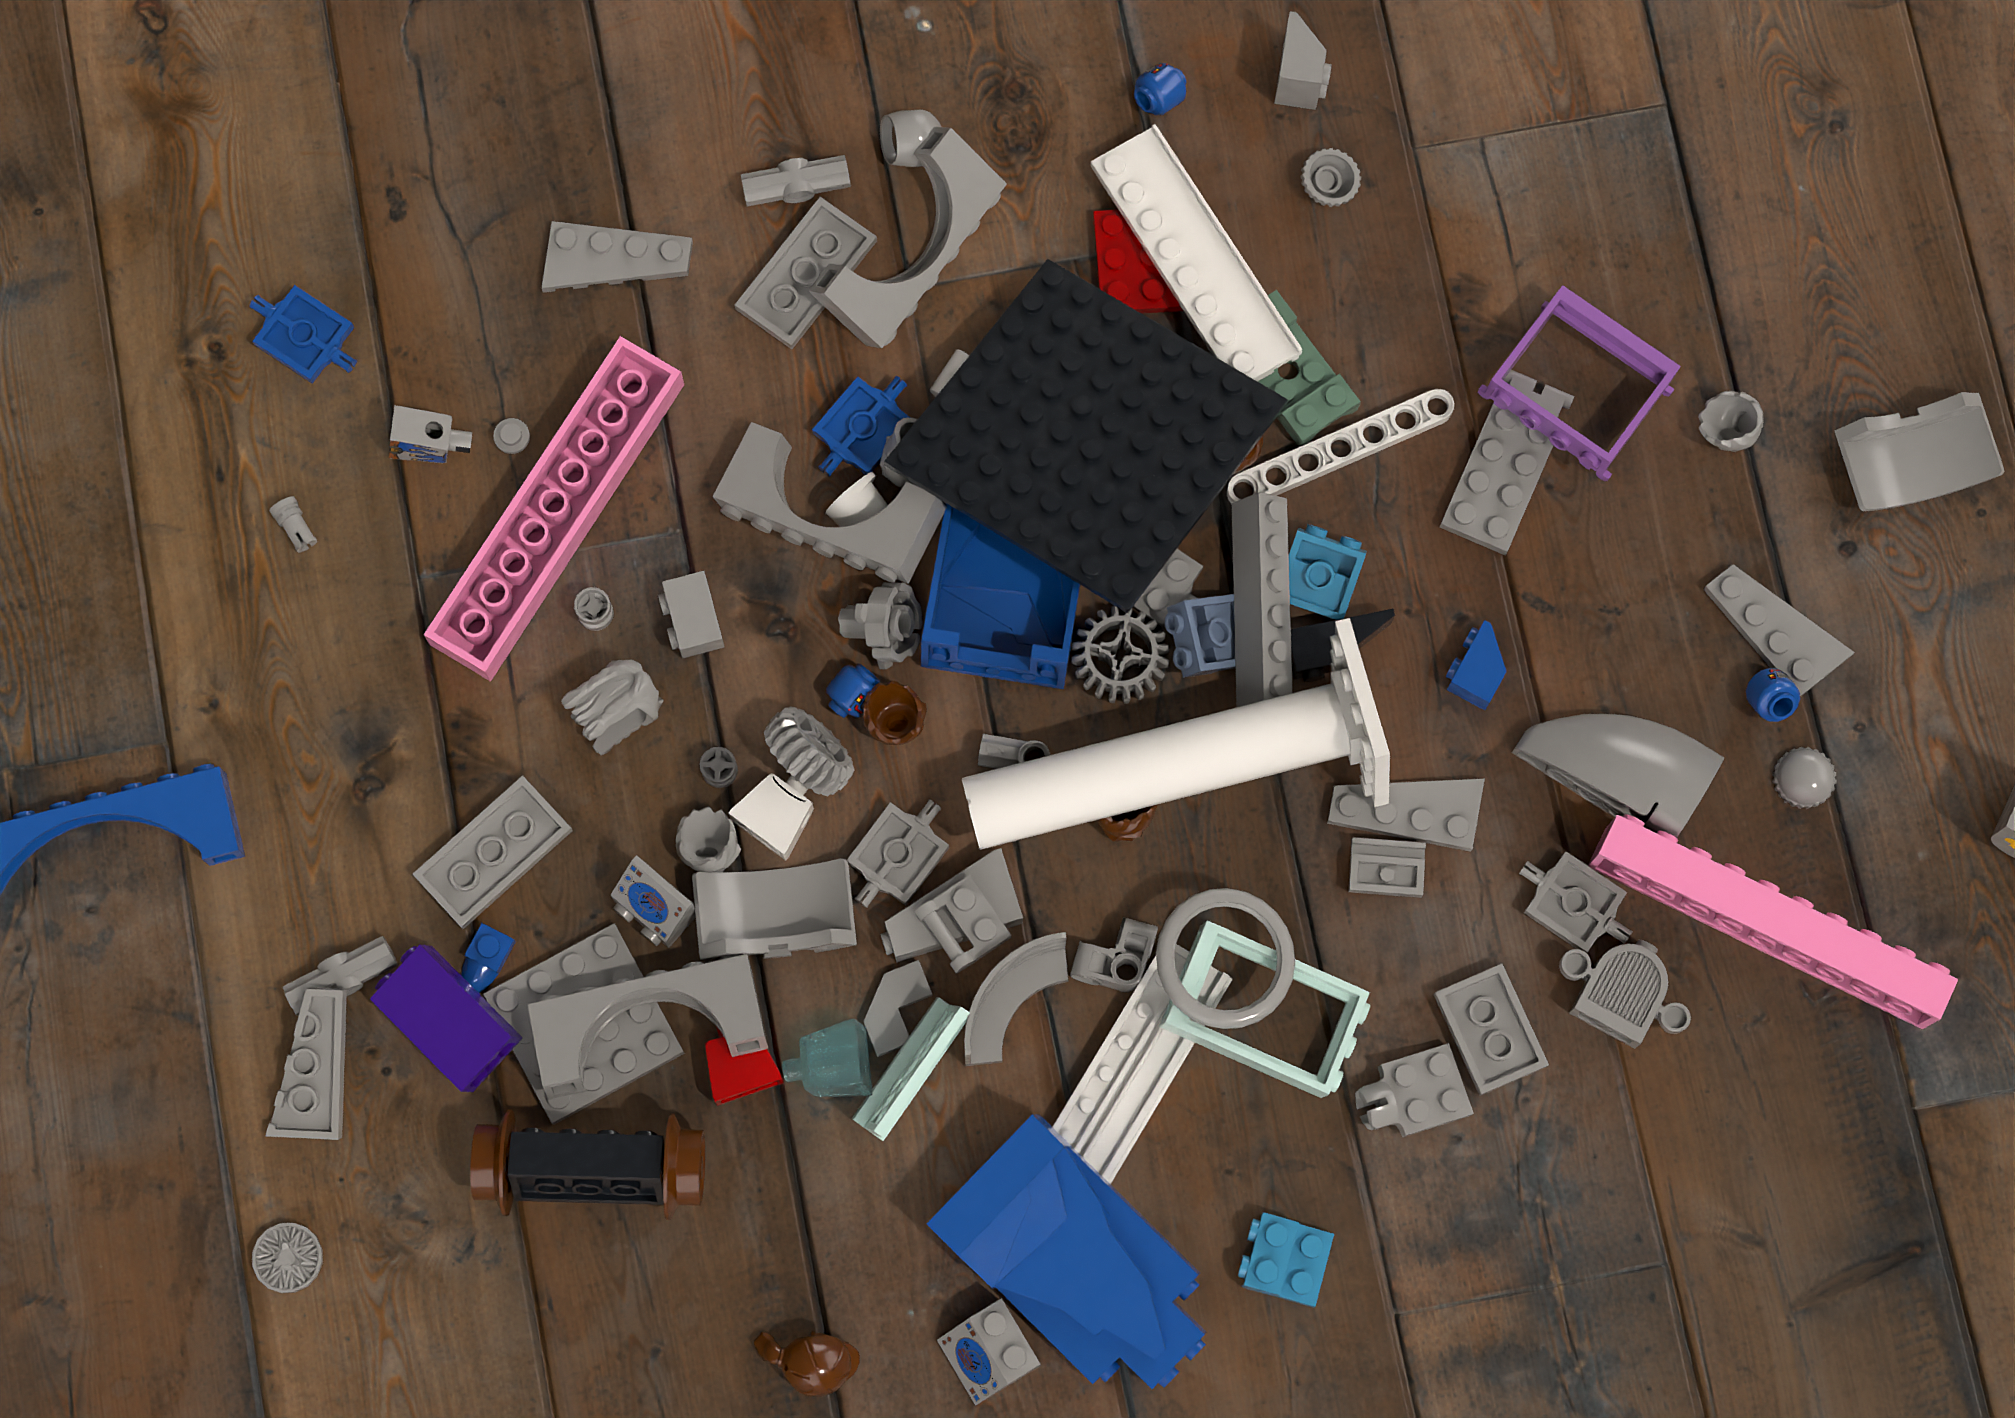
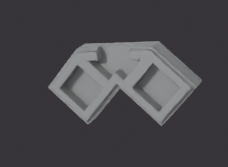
M919 960L885 973L863 1022L877 1057L901 1048L909 1038L899 1009L932 996Z

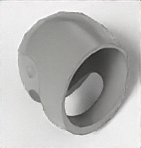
M901 110L884 115L880 124V142L886 162L890 165L905 167L923 166L914 155V152L934 127H941L936 117L925 110ZM893 126H894L895 135H896V144H897V150H896V151H895V149H894L893 141H892V128H893Z

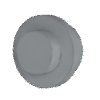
M508 418L496 426L493 437L496 446L502 452L516 454L527 447L530 433L524 422L519 419Z

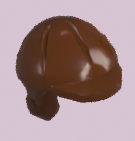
M812 1331L811 1336L796 1338L786 1348L781 1347L775 1342L774 1338L767 1332H761L754 1340L755 1348L763 1361L782 1368L784 1377L796 1391L806 1396L821 1397L833 1394V1392L841 1388L845 1381L854 1375L860 1363L859 1352L854 1346L821 1332L816 1333Z

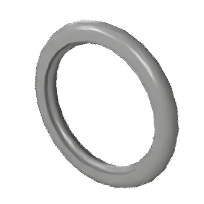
M1222 888L1209 889L1192 895L1179 904L1166 919L1158 938L1156 950L1157 971L1164 991L1174 1005L1184 1014L1206 1026L1230 1029L1242 1028L1259 1022L1278 1007L1285 998L1293 981L1295 968L1294 944L1287 926L1278 913L1266 902L1245 891ZM1214 907H1232L1252 914L1264 924L1271 934L1276 947V972L1270 987L1254 1003L1236 1010L1210 1008L1198 1002L1182 985L1175 968L1174 954L1176 942L1182 929L1190 919L1200 912Z

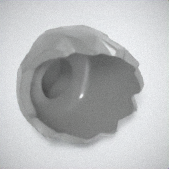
M1721 392L1709 399L1705 404V409L1699 414L1701 423L1699 430L1704 438L1719 447V449L1731 452L1751 447L1757 441L1764 423L1763 410L1759 402L1745 392Z
M705 807L699 811L693 809L689 816H684L681 819L677 829V854L684 864L698 872H724L735 861L741 851L737 842L734 824L722 810L714 813L710 807Z

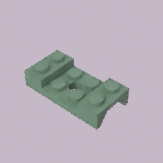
M1275 290L1268 297L1300 344L1302 354L1299 355L1297 360L1287 362L1296 367L1298 375L1295 378L1289 380L1282 378L1278 373V368H1276L1272 374L1258 382L1288 399L1286 406L1279 413L1277 419L1298 447L1308 444L1318 432L1340 417L1356 412L1361 401L1340 373L1336 375L1297 324V316L1279 292Z

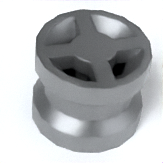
M710 748L705 751L700 760L702 776L706 783L712 787H727L737 777L738 768L735 757L726 748Z

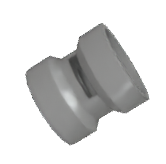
M589 587L582 590L575 599L574 609L580 623L585 628L591 631H599L605 629L611 623L614 610L608 595L603 590Z

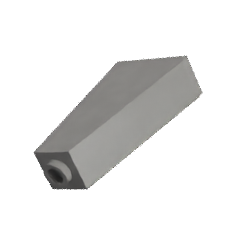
M996 849L885 921L887 932L880 935L886 955L894 953L897 963L942 949L943 947L926 922H921L914 912L920 906L934 899L968 875L972 877L1006 928L1023 924V916L1002 849ZM946 907L937 912L957 943L968 941Z

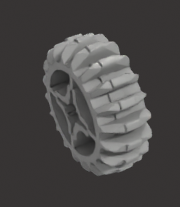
M1113 606L1111 607V617L1107 618L1105 612L1099 610L1097 612L1099 623L1091 618H1087L1085 625L1089 631L1078 629L1076 636L1083 642H1073L1072 650L1080 654L1072 657V664L1082 666L1075 673L1078 679L1089 676L1083 685L1085 690L1091 689L1094 685L1098 686L1095 692L1096 698L1100 699L1104 691L1110 693L1109 703H1115L1116 694H1122V700L1127 704L1130 702L1131 692H1134L1136 698L1141 700L1144 698L1142 686L1148 691L1153 692L1156 689V685L1152 679L1157 681L1164 679L1165 674L1158 668L1168 667L1169 660L1162 657V655L1169 653V645L1158 644L1165 639L1164 631L1152 633L1157 627L1156 620H1151L1145 625L1143 622L1146 613L1143 611L1138 613L1137 618L1131 617L1132 609L1129 613L1125 612L1124 616L1118 614V608ZM1119 629V634L1114 641L1101 642L1100 645L1093 644L1102 634ZM1130 631L1144 640L1150 654L1143 653V649L1136 648L1131 644ZM1124 640L1125 655L1129 654L1130 656H1124L1123 661L1120 663V669L1117 670L1115 656L1118 649H1120L1121 641ZM1091 656L1098 657L1099 661H1103L1110 666V679L1102 675L1095 668ZM1140 665L1148 666L1139 676L1121 681L1123 673L1128 668H1140Z
M791 706L784 708L770 720L771 722L764 731L766 744L770 747V752L778 759V763L782 764L786 772L794 776L796 781L803 783L807 789H812L815 793L825 796L834 795L848 783V780L853 775L852 773L855 771L852 758L847 755L848 751L841 745L840 740L822 722L817 721L813 715L807 714L804 710Z

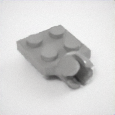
M1449 1043L1378 1066L1380 1080L1363 1086L1355 1093L1357 1109L1373 1104L1376 1105L1375 1109L1369 1110L1367 1114L1360 1116L1367 1129L1376 1130L1385 1126L1395 1125L1400 1130L1402 1137L1474 1114Z

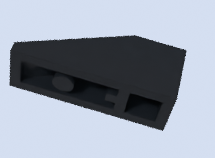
M1394 609L1349 617L1359 649L1391 625L1395 617ZM1339 620L1291 629V663L1294 680L1303 678L1304 682H1314L1325 678V673L1332 671L1331 663L1333 662L1330 650H1332L1330 636L1335 635V621Z

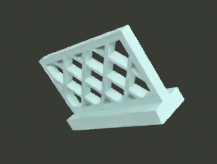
M936 997L905 1044L854 1114L852 1120L884 1141L967 1022V1016L970 1013L961 1006L949 1005L941 998Z

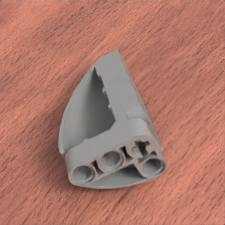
M1580 714L1533 725L1524 732L1512 751L1517 757L1611 816L1616 817L1620 815L1623 817L1624 814H1628L1638 819L1641 816H1646L1644 828L1655 833L1664 831L1676 838L1690 819L1724 760V757L1674 728L1638 717L1616 714Z

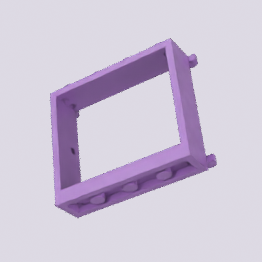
M1562 285L1550 302L1545 301L1542 304L1541 310L1543 312L1492 378L1488 387L1482 384L1478 393L1485 399H1492L1494 401L1493 404L1504 410L1508 409L1514 413L1527 428L1537 429L1547 436L1551 444L1563 451L1567 450L1576 456L1586 469H1593L1596 471L1598 478L1608 481L1612 473L1607 471V468L1662 394L1664 396L1672 394L1674 388L1669 386L1681 366ZM1553 314L1657 385L1609 453L1504 381L1505 377Z

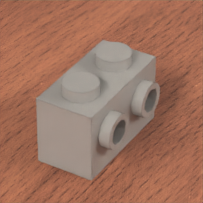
M701 571L663 581L665 593L658 594L663 615L670 614L674 627L667 628L672 650L679 648L682 658L724 648L705 572Z

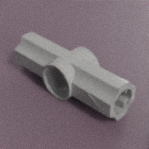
M845 155L809 162L804 158H793L781 162L777 168L741 174L747 206L784 200L787 203H800L813 198L816 193L851 187Z
M381 936L350 953L341 952L325 959L317 966L318 969L299 977L282 988L294 1013L299 1016L307 988L347 989V996L361 989L364 982L393 969L398 964L386 939Z

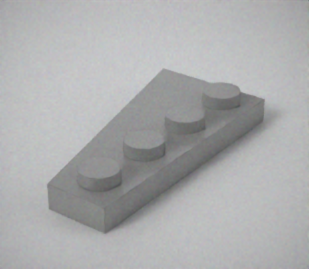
M552 221L542 291L543 293L553 292L558 288L573 287V289L587 288L588 285L609 283V285L622 284L623 281L636 279L648 281L688 276L693 240L690 237Z
M1734 564L1703 589L1770 668H1777L1789 676L1799 689L1800 697L1855 653Z
M1485 779L1389 783V804L1374 807L1371 796L1365 797L1361 784L1337 785L1333 788L1327 824L1471 852Z
M306 989L294 1031V1042L284 1067V1078L275 1099L274 1114L271 1123L268 1124L265 1136L330 1140L342 1138L347 989Z

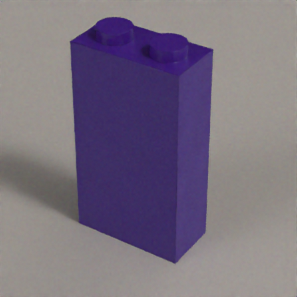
M413 946L401 957L400 962L402 964L393 974L388 973L377 983L375 987L377 991L370 1000L461 1092H474L523 1037L432 946Z

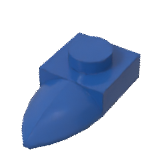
M481 923L464 955L466 959L462 967L461 976L478 993H481L498 976L516 941Z

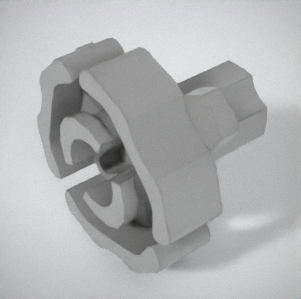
M884 582L882 587H875L873 589L868 604L857 603L856 605H847L845 609L841 608L838 617L841 635L844 638L866 639L867 646L873 648L872 656L877 659L879 669H888L893 666V662H902L907 656L914 655L920 644V635L912 632L913 629L922 628L923 620L920 603L917 602L911 586L905 583Z

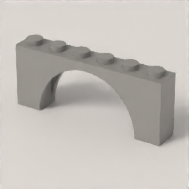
M934 127L914 152V155L924 166L930 178L936 202L933 233L920 258L903 273L880 281H870L860 277L845 265L829 263L809 289V292L866 346L883 348V346L888 345L897 334L896 329L905 318H908L915 312L918 300L925 291H928L937 283L940 271L947 263L956 258L960 250L959 246L967 236H970L978 229L980 225L979 220L988 209L996 205L1001 197L1000 192L1007 185L952 128Z
M751 422L713 495V498L721 507L720 512L735 521H740L741 517L752 521V526L765 533H770L771 530L782 533L781 536L785 540L800 546L802 542L813 546V550L825 557L832 558L833 554L844 558L845 563L858 570H863L864 567L873 569L877 576L888 582L894 583L898 579L909 584L947 508L943 501L921 487L906 482L896 498L886 508L863 522L846 527H823L811 524L795 515L790 510L786 500L784 472L792 449L791 445L781 433Z
M724 955L718 961L705 964L702 962H691L684 965L682 969L670 972L656 970L648 973L644 978L635 980L617 979L612 981L609 986L596 989L593 987H582L576 989L573 994L561 997L555 995L543 996L537 999L536 1002L527 1004L542 1087L548 1100L585 1091V1063L597 1035L617 1015L645 1003L674 1002L701 1012L721 1031L732 1057L768 1049L748 955Z

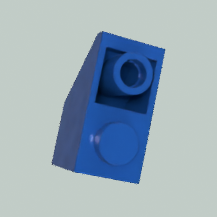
M1484 620L1479 630L1472 627L1462 645L1469 650L1463 661L1455 658L1446 677L1452 680L1447 691L1486 710L1507 671L1492 625Z

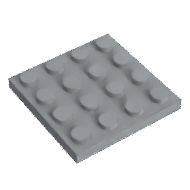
M615 923L484 993L487 1002L523 1037L513 1048V1051L553 1125L685 1054L657 1002L632 1007L612 1019L595 1038L585 1063V1091L548 1100L542 1087L527 1004L534 1003L543 996L555 995L561 997L573 994L576 989L582 987H593L596 989L609 986L612 981L617 979L635 980L644 978Z

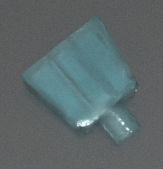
M849 1019L801 1037L799 1040L800 1058L784 1060L782 1063L786 1082L803 1080L804 1089L814 1096L850 1097L873 1095L866 1027L856 1019Z

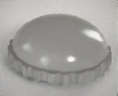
M1329 148L1328 150L1316 151L1308 157V160L1304 162V167L1301 169L1302 175L1300 177L1302 179L1301 184L1305 187L1304 191L1316 203L1319 202L1323 206L1329 205V207H1332L1334 205L1346 204L1354 198V195L1358 193V188L1361 186L1360 170L1357 168V163L1353 162V158L1348 157L1347 153H1342L1339 149L1333 150V148Z
M1799 747L1798 749L1786 752L1783 757L1778 759V763L1774 766L1775 771L1772 773V776H1774L1772 782L1775 784V791L1779 793L1778 796L1782 797L1785 803H1790V806H1797L1799 809L1803 807L1809 809L1812 806L1817 807L1819 803H1824L1831 796V792L1835 790L1834 784L1837 782L1835 780L1836 772H1834V765L1830 763L1831 760L1826 758L1824 753H1819L1817 749L1812 750L1810 747L1806 749Z

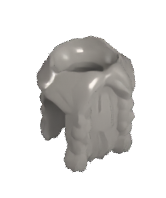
M631 659L612 660L606 668L592 676L589 681L582 683L577 689L567 692L561 702L565 709L575 707L571 718L577 725L584 726L583 735L589 741L596 739L592 747L601 756L608 753L622 739L629 737L632 732L637 731L641 725L646 726L658 718V710L663 703V699L658 696L659 691L653 685L651 677L643 671L641 664Z

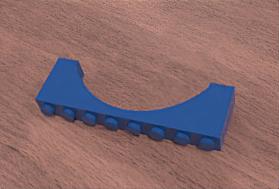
M205 764L193 768V773L183 776H179L177 773L166 774L158 777L156 783L145 786L142 783H131L122 786L121 792L107 795L106 792H97L85 796V801L71 804L69 801L54 803L49 806L48 811L35 814V811H23L14 814L13 820L0 823V895L15 872L40 847L69 830L103 821L139 822L166 830L196 847L201 852L202 860L209 866L245 857L227 774L220 766L215 767L214 764Z

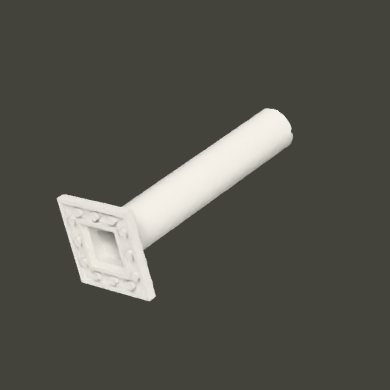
M1350 618L1335 621V635L1330 636L1332 646L1330 653L1333 662L1331 663V684L962 778L980 850L1348 756L1350 765L1360 763L1362 773L1360 781L1365 797H1372L1374 807L1389 804L1390 753Z

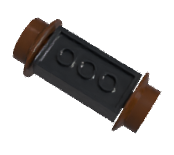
M507 1110L499 1125L477 1124L475 1127L470 1166L473 1200L497 1201L503 1216H509L514 1197L515 1201L664 1205L665 1219L671 1220L678 1205H702L705 1181L704 1130L681 1129L675 1114H669L665 1143L663 1135H657L652 1131H638L635 1135L619 1134L614 1130H600L597 1134H586L576 1129H562L559 1133H547L538 1128H524L521 1132H516L514 1111Z

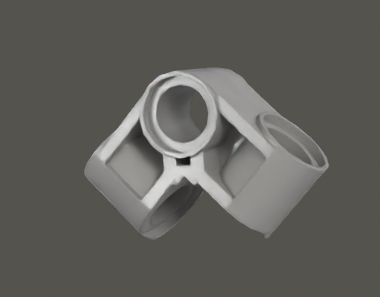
M1123 917L1115 949H1106L1083 943L1082 941L1079 942L1070 976L1087 984L1101 985L1121 992L1135 990L1143 978L1158 927ZM1124 964L1130 965L1136 970L1137 975L1132 980H1122L1116 973L1117 968Z

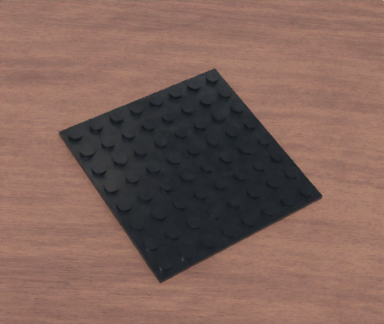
M1047 259L885 459L884 466L1114 606L1129 613L1286 406L1288 399Z

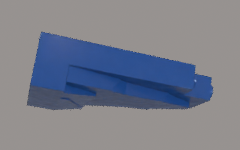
M946 503L945 506L947 508L944 511L921 640V667L1064 689L1080 584Z
M1032 1114L927 1223L990 1287H996L1092 1384L1099 1378L1106 1382L1121 1367L1116 1362L1120 1357L1151 1389L1158 1383L1164 1388L1180 1372L1175 1365L1184 1356L1191 1361L1206 1345L1201 1338L1207 1332L1175 1301L1178 1296L1185 1301L1199 1286L1194 1279L1200 1272L1040 1114Z

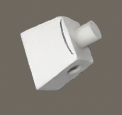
M771 773L737 803L728 814L735 824L786 861L805 828L814 807L813 803L803 796L808 790L803 783L796 781L792 775L785 783L775 774Z

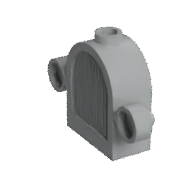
M1639 939L1636 945L1624 944L1610 949L1595 963L1593 968L1591 967V960L1588 954L1580 949L1569 950L1560 960L1559 968L1565 978L1573 981L1580 979L1585 981L1569 1014L1634 1049L1642 1043L1654 1018L1659 1021L1661 1028L1670 1034L1682 1032L1689 1026L1691 1020L1690 1012L1683 1004L1675 1002L1666 1006L1662 1005L1668 989L1667 971L1663 962L1656 955L1658 949L1644 940Z

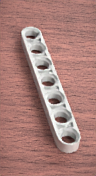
M1442 389L1430 390L1238 473L1231 478L1228 484V500L1231 504L1241 500L1233 492V488L1237 483L1246 482L1250 484L1254 491L1253 494L1260 492L1277 496L1441 425L1449 420L1454 410L1453 397ZM1431 399H1442L1447 405L1446 413L1443 415L1432 414L1427 406ZM1402 412L1410 413L1415 419V425L1410 429L1400 428L1395 421L1396 415ZM1369 426L1378 427L1383 434L1382 440L1378 443H1369L1363 436L1364 429ZM1344 440L1347 442L1351 449L1350 454L1346 457L1335 456L1330 448L1334 441ZM1304 454H1311L1318 460V467L1313 471H1305L1299 466L1298 459ZM1272 468L1281 469L1286 475L1285 482L1277 486L1270 484L1266 479L1268 470Z

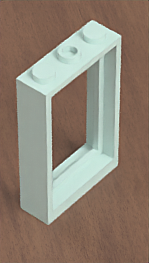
M1207 920L1200 925L1179 979L1187 992L1197 1000L1218 947L1273 971H1276L1277 965L1276 950ZM1295 959L1294 980L1346 1002L1317 1076L1189 1020V1017L1177 1008L1171 999L1159 1027L1319 1098H1323L1329 1095L1330 1091L1335 1093L1341 1083L1343 1072L1339 1069L1344 1057L1349 1058L1354 1050L1357 1038L1353 1037V1033L1357 1023L1362 1025L1368 1015L1370 1004L1366 1003L1370 992Z

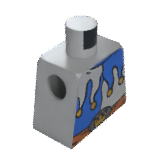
M394 405L389 458L447 463L448 451L470 453L472 432L451 429L452 416Z

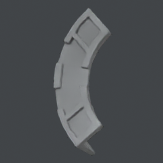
M1961 392L1938 402L1916 409L1917 416L1913 415L1901 419L1899 413L1878 417H1864L1835 430L1859 508L1862 511H1874L1909 505L1960 491L2001 476L2004 473V467L1979 393Z
M836 859L812 865L775 870L696 872L692 875L700 960L718 961L724 955L744 954L748 956L763 954V959L792 956V951L814 950L815 953L857 945L849 865L846 859Z
M1066 932L1047 935L1024 944L1006 956L988 974L975 995L969 1010L970 1014L966 1023L964 1040L965 1066L1002 1063L1004 1036L1014 1013L1020 1005L1037 992L1049 986L1068 982L1065 953Z

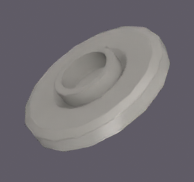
M279 1223L267 1229L257 1239L252 1252V1267L258 1280L268 1289L279 1293H296L308 1287L318 1277L323 1264V1249L317 1236L307 1227L296 1223Z

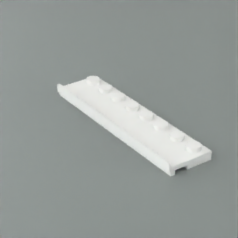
M1156 124L1091 161V168L1213 356L1256 381L1272 374L1274 369L1292 360L1293 362L1299 358V355L1302 354L1300 344Z
M1176 944L1174 957L1175 968L1179 977L1189 951ZM1156 956L1053 1126L1110 1184L1195 1042L1159 1027L1170 998L1164 991L1158 975ZM1210 966L1197 1001L1210 1008H1216L1229 987L1232 978L1228 974L1222 973ZM1189 1018V1020L1194 1021V1022H1196V1023H1198V1024H1200V1025L1205 1026L1204 1024H1201V1023H1199V1022H1197V1021H1195V1020Z

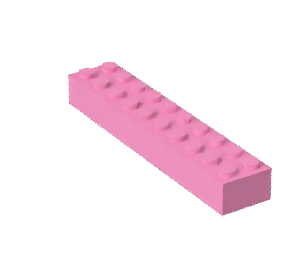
M619 337L424 633L426 640L432 647L487 680L491 681L683 388L684 381L681 371L625 338Z
M1624 814L1622 817L1617 815L1605 828L1588 864L1593 870L1918 1028L1924 1029L1941 1019L1958 982L1957 978L1949 975L1950 970L1938 963L1929 962V964L1915 959L1916 954L1905 947L1896 945L1893 948L1881 942V936L1866 929L1857 931L1847 926L1848 921L1843 917L1829 912L1824 915L1814 910V905L1808 900L1798 896H1793L1791 899L1779 893L1780 888L1775 884L1765 880L1756 882L1746 877V872L1738 866L1729 863L1723 866L1711 860L1712 855L1700 848L1691 847L1690 850L1677 844L1678 839L1667 832L1658 831L1655 833L1643 827L1644 822L1634 816Z

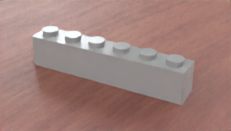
M1260 492L1232 503L1237 707L1292 694L1287 498Z

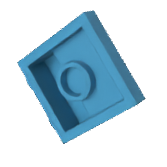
M1307 524L1306 530L1298 528L1289 553L1290 604L1335 620L1344 619L1367 551L1360 549L1362 542L1341 536L1339 542L1327 538V530Z
M1263 1212L1260 1220L1253 1218L1247 1240L1254 1243L1250 1256L1243 1255L1239 1267L1238 1277L1244 1278L1242 1287L1314 1308L1317 1303L1334 1234Z

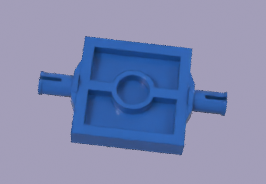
M296 285L275 306L259 295L254 297L256 302L251 301L250 308L266 317L263 328L252 341L254 345L313 384L322 370L331 362H334L348 373L353 370L351 366L355 367L357 360L341 351L343 342L355 328L352 322Z
M895 376L884 391L871 387L861 378L857 377L812 429L813 434L827 444L831 451L822 464L818 466L823 473L825 471V475L830 477L842 461L852 464L865 475L873 472L880 464L886 436L893 434L898 421L903 418H910L899 409L894 401L903 389L907 387V384L900 380V377Z

